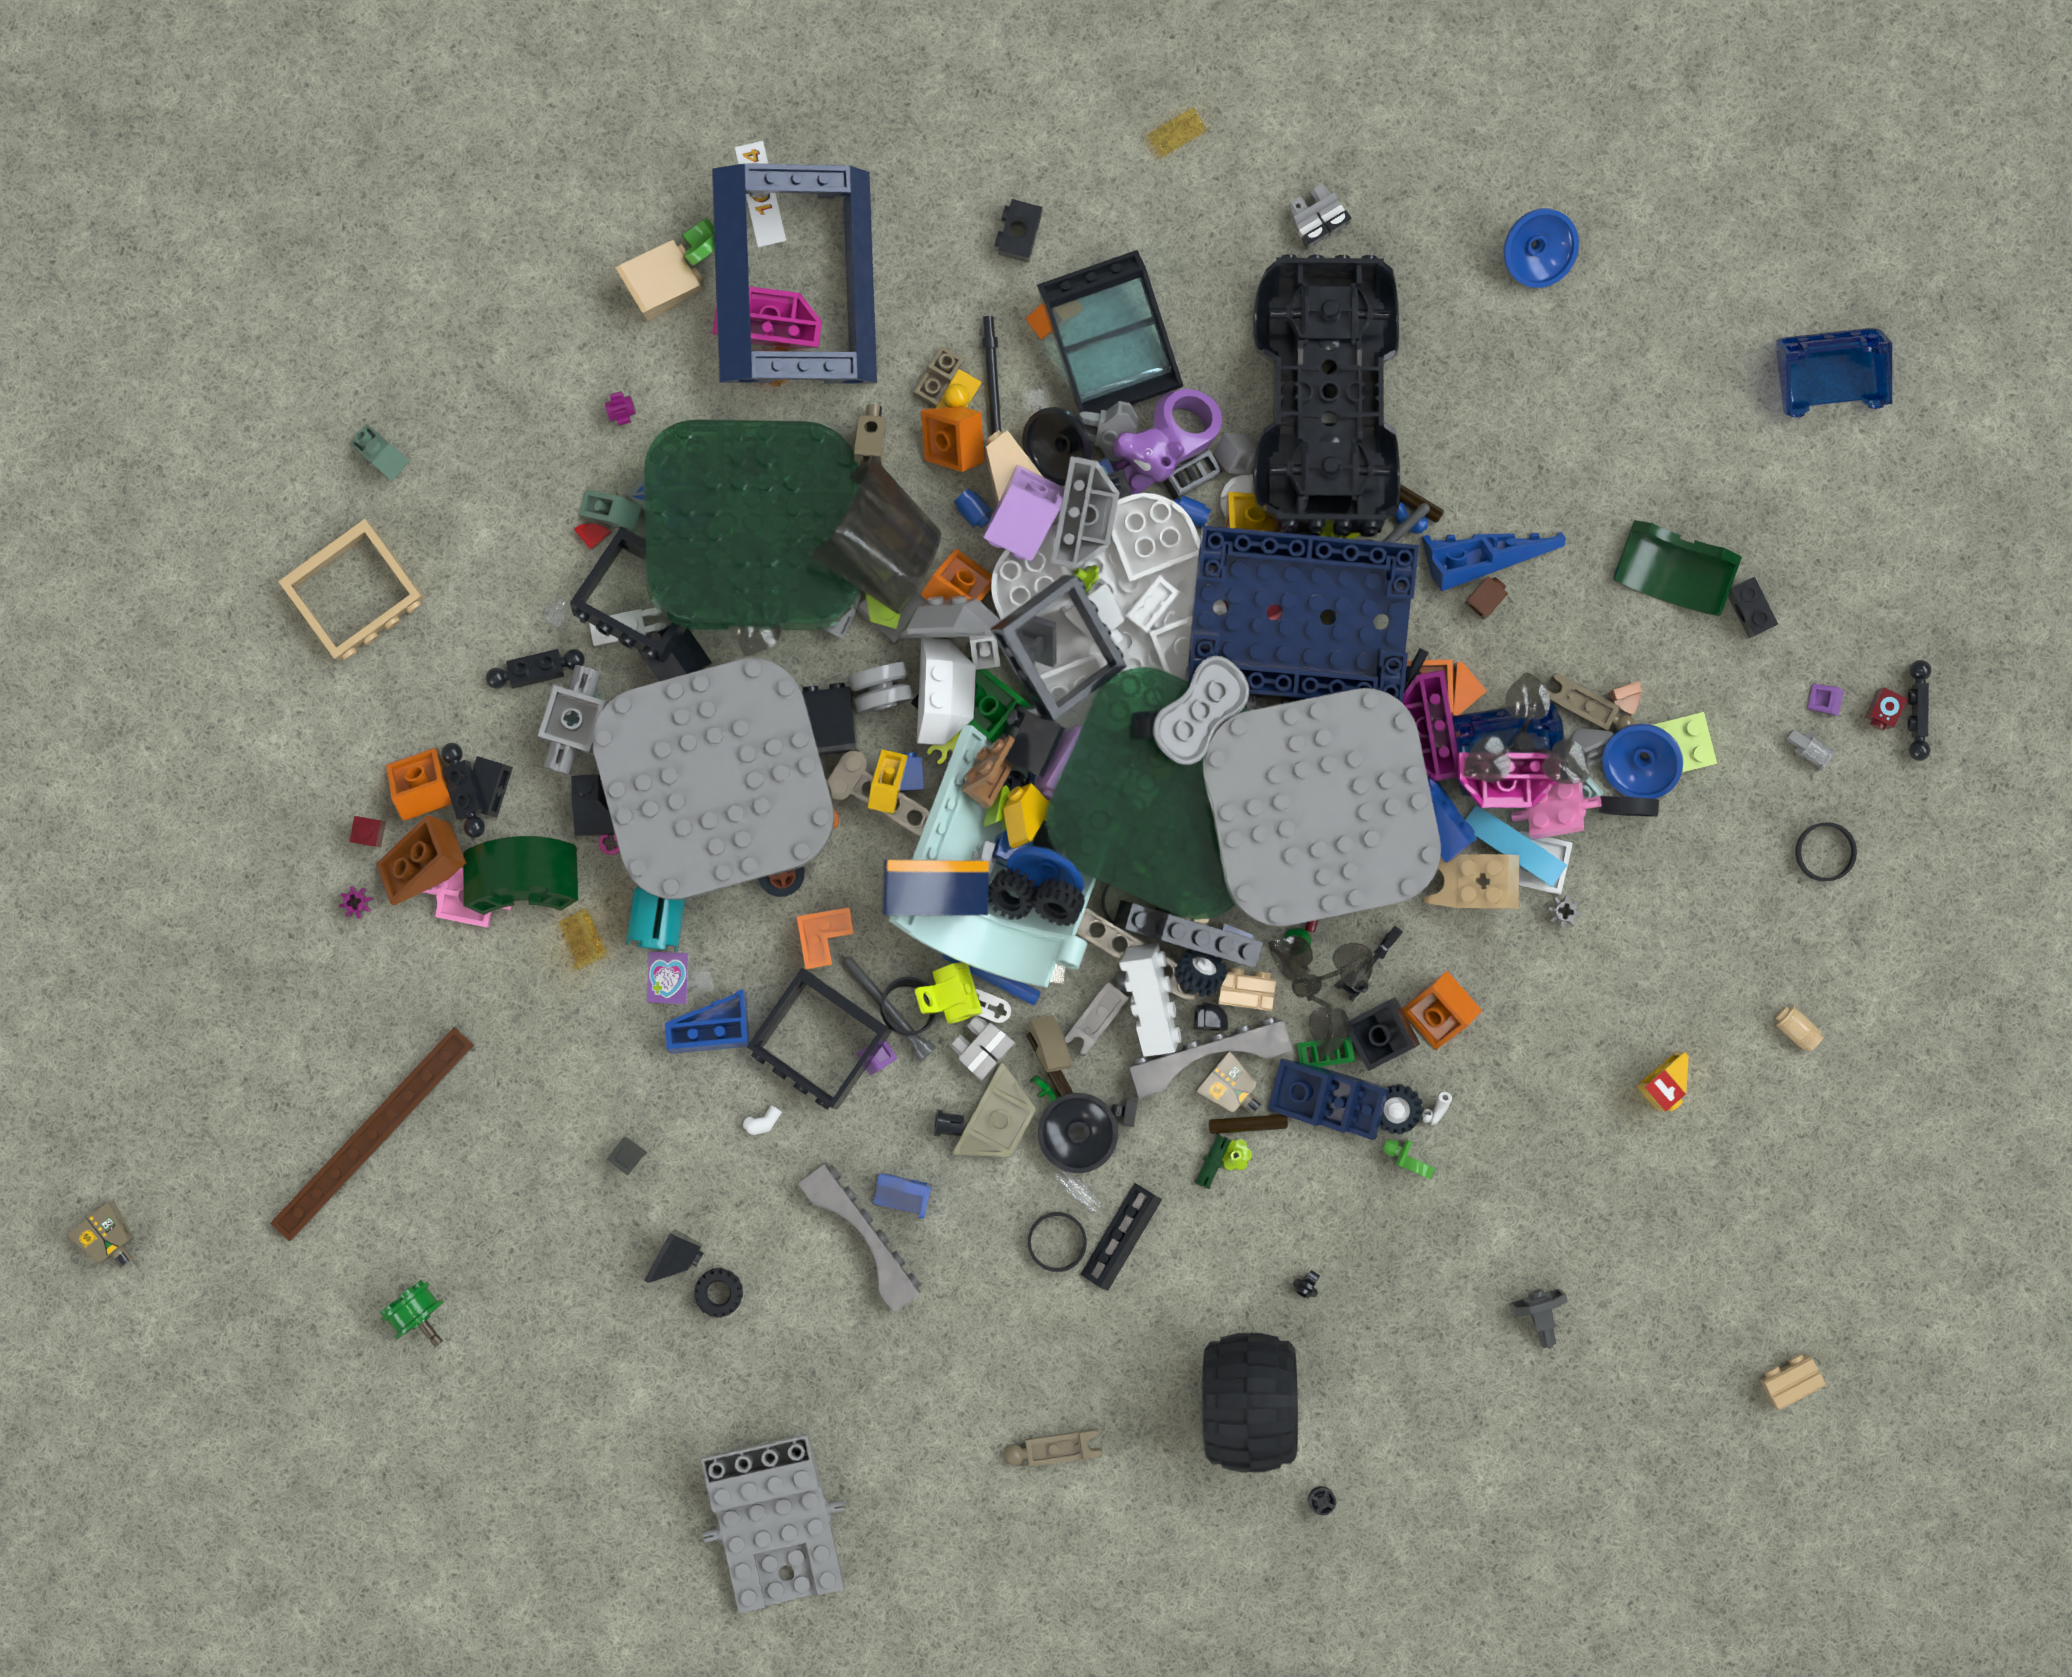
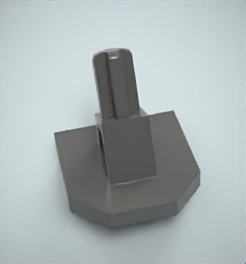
M1034 616L1017 628L1015 633L1034 666L1035 662L1054 667L1057 663L1056 622Z
M1543 1289L1528 1293L1529 1297L1509 1303L1510 1310L1516 1317L1531 1315L1541 1346L1548 1349L1553 1348V1345L1556 1344L1553 1328L1556 1326L1552 1309L1568 1302L1566 1294L1561 1289L1544 1292Z

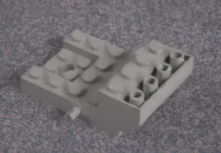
M808 1433L701 1458L712 1512H716L718 1517V1529L703 1531L702 1536L704 1537V1543L720 1539L724 1546L739 1613L815 1594L822 1595L844 1590L845 1584L830 1518L833 1513L846 1511V1505L844 1500L828 1503L825 1498L817 1458ZM784 1565L791 1566L794 1570L793 1578L789 1580L782 1579L779 1575V1569Z

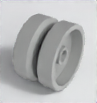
M904 662L883 665L848 676L851 691L862 692L868 690V693L859 695L854 700L857 714L890 709L914 699L910 685L899 684L893 686L894 683L904 680L907 676Z

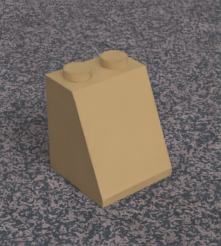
M674 240L615 267L648 322L703 290L699 284L703 281V278L696 267L690 269L686 262L687 259L684 257L686 253L685 248L682 244L677 246Z
M998 430L986 439L985 442L988 445L984 448L996 505H998L1017 465L1043 477L1008 430L1003 434Z

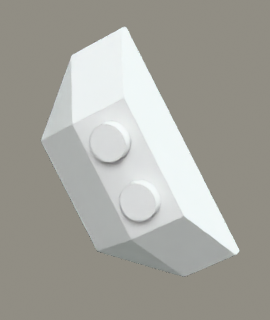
M921 638L917 744L944 745L963 728V725H967L974 719L976 666L949 639Z

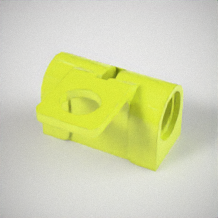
M953 963L932 972L936 985L915 988L921 1012L927 1014L944 1011L947 1024L960 1022L983 1013L968 964ZM924 993L927 995L929 999L930 1006H927L924 1001Z

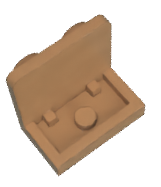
M1010 735L1004 739H997L989 747L984 746L976 755L978 761L975 766L965 775V780L967 781L962 791L985 809L992 806L1013 768V765L1005 760L1015 740Z

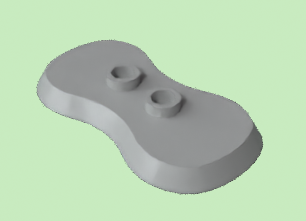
M1209 657L1200 663L1196 669L1192 683L1184 696L1159 712L1154 723V736L1160 748L1172 760L1183 765H1190L1199 761L1206 754L1212 736L1219 725L1238 714L1245 707L1249 697V685L1243 673L1235 664L1224 657Z

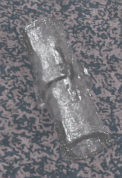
M1060 1170L1067 1180L1059 1173L1053 1179L1070 1193L1069 1197L1072 1200L1076 1199L1091 1215L1094 1214L1097 1209L1090 1204V1201L1098 1208L1103 1202L1086 1188L1087 1184L1084 1181L1080 1182L1072 1173Z

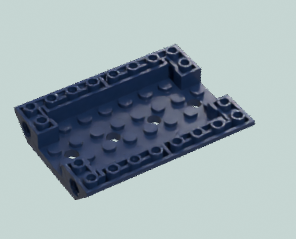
M1203 525L1198 553L1187 687H1190L1195 671L1200 663L1209 657L1221 656L1235 664L1243 673L1249 685V693L1315 698L1355 689H1376L1390 694L1403 704L1408 657L1406 652L1411 599H1414L1419 545ZM1217 600H1225L1228 603V610L1223 615H1218L1213 611V605ZM1273 604L1279 605L1282 609L1281 616L1275 620L1268 618L1266 613L1268 607ZM1326 609L1334 611L1335 619L1331 624H1323L1321 622L1320 615L1322 611ZM1379 614H1385L1388 617V625L1384 629H1377L1374 626V618Z

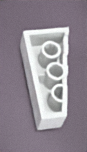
M1159 943L1127 947L1120 961V967L1122 971H1126L1125 986L1127 992H1133L1131 996V1010L1135 1017L1139 1016V1021H1136V1029L1143 1056L1174 1053L1178 1043H1181V1033L1179 1027H1175L1173 1018L1176 1017V1007L1174 1002H1170L1168 992H1171V982L1169 976H1165L1163 967H1166L1165 952L1160 951Z

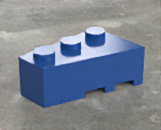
M1428 776L1440 837V856L1447 863L1455 859L1473 844L1477 838L1474 835V829L1464 820L1440 782Z
M743 989L724 999H719L708 1006L666 1022L665 1032L668 1052L670 1054L747 1047L750 1043L745 991Z

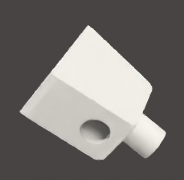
M1101 578L1092 585L1090 591L1086 594L1097 606V614L1101 621L1110 629V637L1114 644L1117 645L1123 639V636L1116 627L1124 622V618L1109 587ZM1071 600L1062 606L1061 610L1066 617L1095 643L1073 601Z

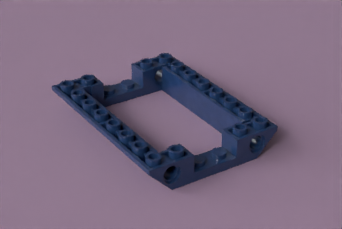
M743 163L713 168L712 187L719 383H773L775 380H824V383L876 384L877 363L870 172L844 165ZM769 193L817 194L818 198L832 199L835 196H846L843 200L849 352L751 351L746 194H750V197H766Z

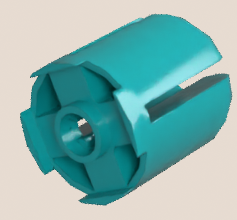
M638 885L633 891L625 945H629L631 940L637 941V947L666 950V946L674 947V952H678L686 899L669 900L660 898L655 935L652 938L658 897Z

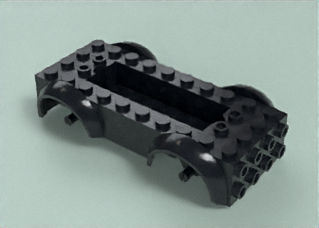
M1285 254L1281 257H1276V261L1266 268L1260 280L1253 312L1255 348L1260 355L1273 362V423L1265 427L1260 435L1253 467V493L1256 506L1260 511L1273 519V532L1292 534L1307 532V535L1321 536L1323 533H1333L1334 536L1338 537L1349 536L1350 533H1360L1363 537L1376 536L1377 533H1381L1385 520L1398 512L1400 505V457L1397 434L1393 427L1384 422V363L1396 357L1399 349V305L1394 271L1384 262V258H1377L1375 255H1364L1361 258L1337 255L1334 258H1324L1323 255L1314 254L1309 255L1308 258H1297L1296 255ZM1326 360L1335 362L1337 365L1336 372L1331 375L1325 374L1321 369L1322 363ZM1326 386L1334 387L1337 395L1331 399L1326 398L1322 394V389ZM1324 413H1334L1337 417V423L1331 427L1325 426L1321 420Z

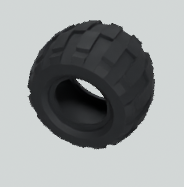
M1236 1333L1221 1337L1220 1341H1210L1205 1347L1202 1371L1203 1439L1205 1456L1211 1464H1221L1223 1469L1236 1472H1267L1281 1468L1282 1464H1292L1296 1459L1298 1449L1297 1362L1295 1347L1290 1341H1280L1277 1336L1263 1333Z

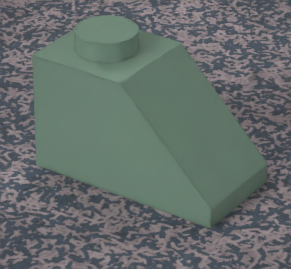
M586 490L578 515L634 531L639 520L642 505L616 495Z

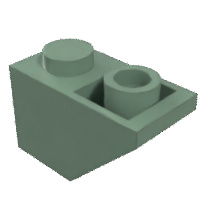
M368 424L356 433L350 443L392 481L410 461Z

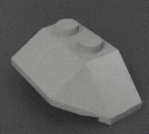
M1072 456L1070 458L1051 559L1053 564L1078 568L1110 546L1120 493L1098 461Z
M966 595L954 596L950 598L951 600H943L942 596L931 597L927 599V603L917 607L899 633V638L992 636L990 628L1001 620L978 599H967Z

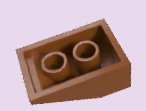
M426 815L376 863L390 904L395 906L449 880L466 864L451 823Z

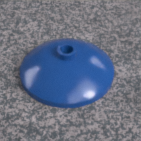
M1539 208L1524 214L1513 224L1504 243L1503 253L1507 270L1515 280L1528 287L1543 288L1557 283L1566 276L1576 261L1579 250L1578 232L1570 218L1555 209ZM1536 240V245L1531 248L1532 242Z
M1632 724L1618 730L1607 742L1602 758L1605 776L1618 792L1627 797L1650 799L1662 797L1676 786L1680 780L1684 764L1683 754L1677 741L1665 730L1650 724ZM1646 752L1650 757L1644 758L1641 753Z
M1038 846L1023 847L1012 852L1007 861V869L1012 868L1013 872L1019 869L1021 870V875L1027 873L1029 875L1027 879H1033L1035 881L1033 886H1038V888L1047 879L1050 881L1057 879L1058 882L1063 880L1065 884L1071 883L1074 885V889L1078 888L1080 890V894L1084 891V881L1076 866L1066 857L1053 850Z

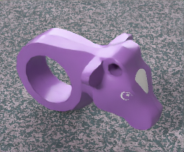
M1182 389L1168 392L1159 399L1155 406L1154 428L1137 433H1120L1113 442L1112 453L1116 457L1129 461L1139 473L1150 475L1158 482L1165 481L1172 475L1178 463L1209 448L1220 431L1222 424L1221 411L1211 397L1198 390ZM1188 409L1201 418L1204 424V432L1195 434L1182 430L1176 424L1172 411Z

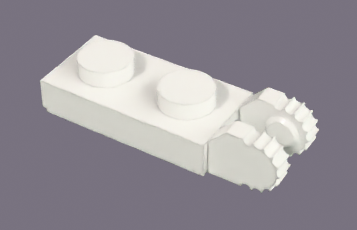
M662 607L645 610L638 609L610 615V617L645 636L666 628V623H655L645 627L643 619L644 617L662 614ZM589 623L594 647L619 642L618 638L611 634L609 636L603 635L595 628L596 626Z

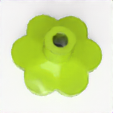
M1087 566L1084 570L1078 567L1073 572V575L1077 576L1084 583L1086 593L1090 591L1092 585L1098 580L1099 566Z
M1243 1139L1232 1140L1222 1160L1224 1167L1230 1171L1235 1168L1244 1170L1247 1167V1161L1252 1158V1151L1247 1148V1143ZM1234 1153H1238V1157L1235 1158L1233 1156Z

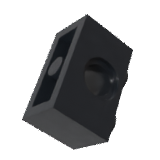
M1014 199L1011 200L1010 206L1005 205L1001 221L1005 222L1003 232L998 231L995 246L999 247L998 255L1029 263L1043 207ZM1014 225H1022L1026 231L1021 236H1014L1010 230Z
M1755 576L1730 589L1728 598L1748 638L1778 625Z

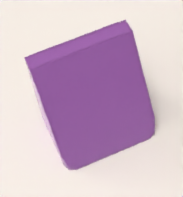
M1813 683L1807 709L1839 716L1844 690L1838 687Z
M887 1041L884 1042L866 1068L869 1075L875 1074L898 1059ZM869 1046L857 1053L859 1059Z

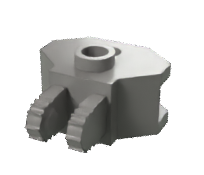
M1119 401L1107 411L1101 410V414L1088 411L1081 412L1078 416L1081 423L1098 427H1085L1090 440L1095 441V446H1100L1108 460L1121 461L1122 458L1116 457L1112 453L1113 442L1122 432H1136L1138 416L1131 404Z

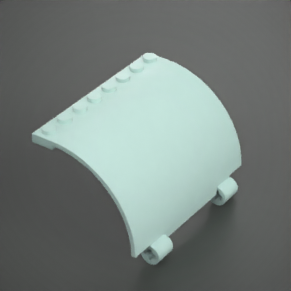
M963 725L912 860L971 861L973 853L980 852L982 843L985 840L994 843L996 835L1003 832L1000 821L983 827L986 809L962 791L967 781L965 780V775L978 761L976 759L978 752L984 746L989 747L993 745L986 740V736L972 725ZM1008 761L1013 765L1011 771H1020L1027 779L1028 770ZM1102 788L1088 812L1072 816L1082 828L1080 834L1083 836V841L1078 842L1081 845L1079 850L1077 848L1074 849L1076 854L1073 857L1069 854L1067 857L1076 866L1083 878L1084 891L1082 894L1085 899V904L1075 924L1072 925L1070 923L1069 926H1065L1062 923L1060 926L1056 922L1050 923L1047 918H1041V914H1037L1035 908H1032L1025 918L1022 917L1017 920L1015 916L1011 920L1007 914L1005 917L1000 916L1002 912L1000 910L995 912L993 910L995 905L990 906L989 904L988 915H891L889 921L916 940L960 962L1011 980L1047 988L1056 963L1066 968L1079 969L1088 944L1083 939L1075 936L1109 844L1123 847L1127 838L1129 827L1119 813L1112 812L1119 791ZM1055 804L1054 810L1058 812L1062 808ZM1055 826L1048 833V841L1052 845L1062 843L1066 837V831L1062 826ZM995 863L988 886L1000 870L1005 869L1006 871L1007 868ZM1006 890L1013 897L1019 898L1014 892Z

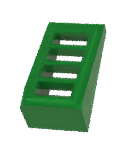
M1350 1035L1297 1043L1300 1063L1323 1067L1355 1062ZM1340 1042H1343L1345 1057L1340 1058L1338 1045ZM1327 1044L1333 1045L1335 1059L1329 1058ZM1322 1045L1324 1061H1319L1317 1046ZM1306 1047H1311L1313 1062L1308 1063Z

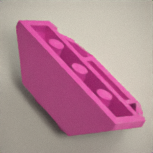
M749 286L751 343L791 349L819 348L822 320L800 293ZM717 306L715 310L712 334L718 335Z
M1457 753L1458 780L1480 808H1533L1561 780L1560 753Z

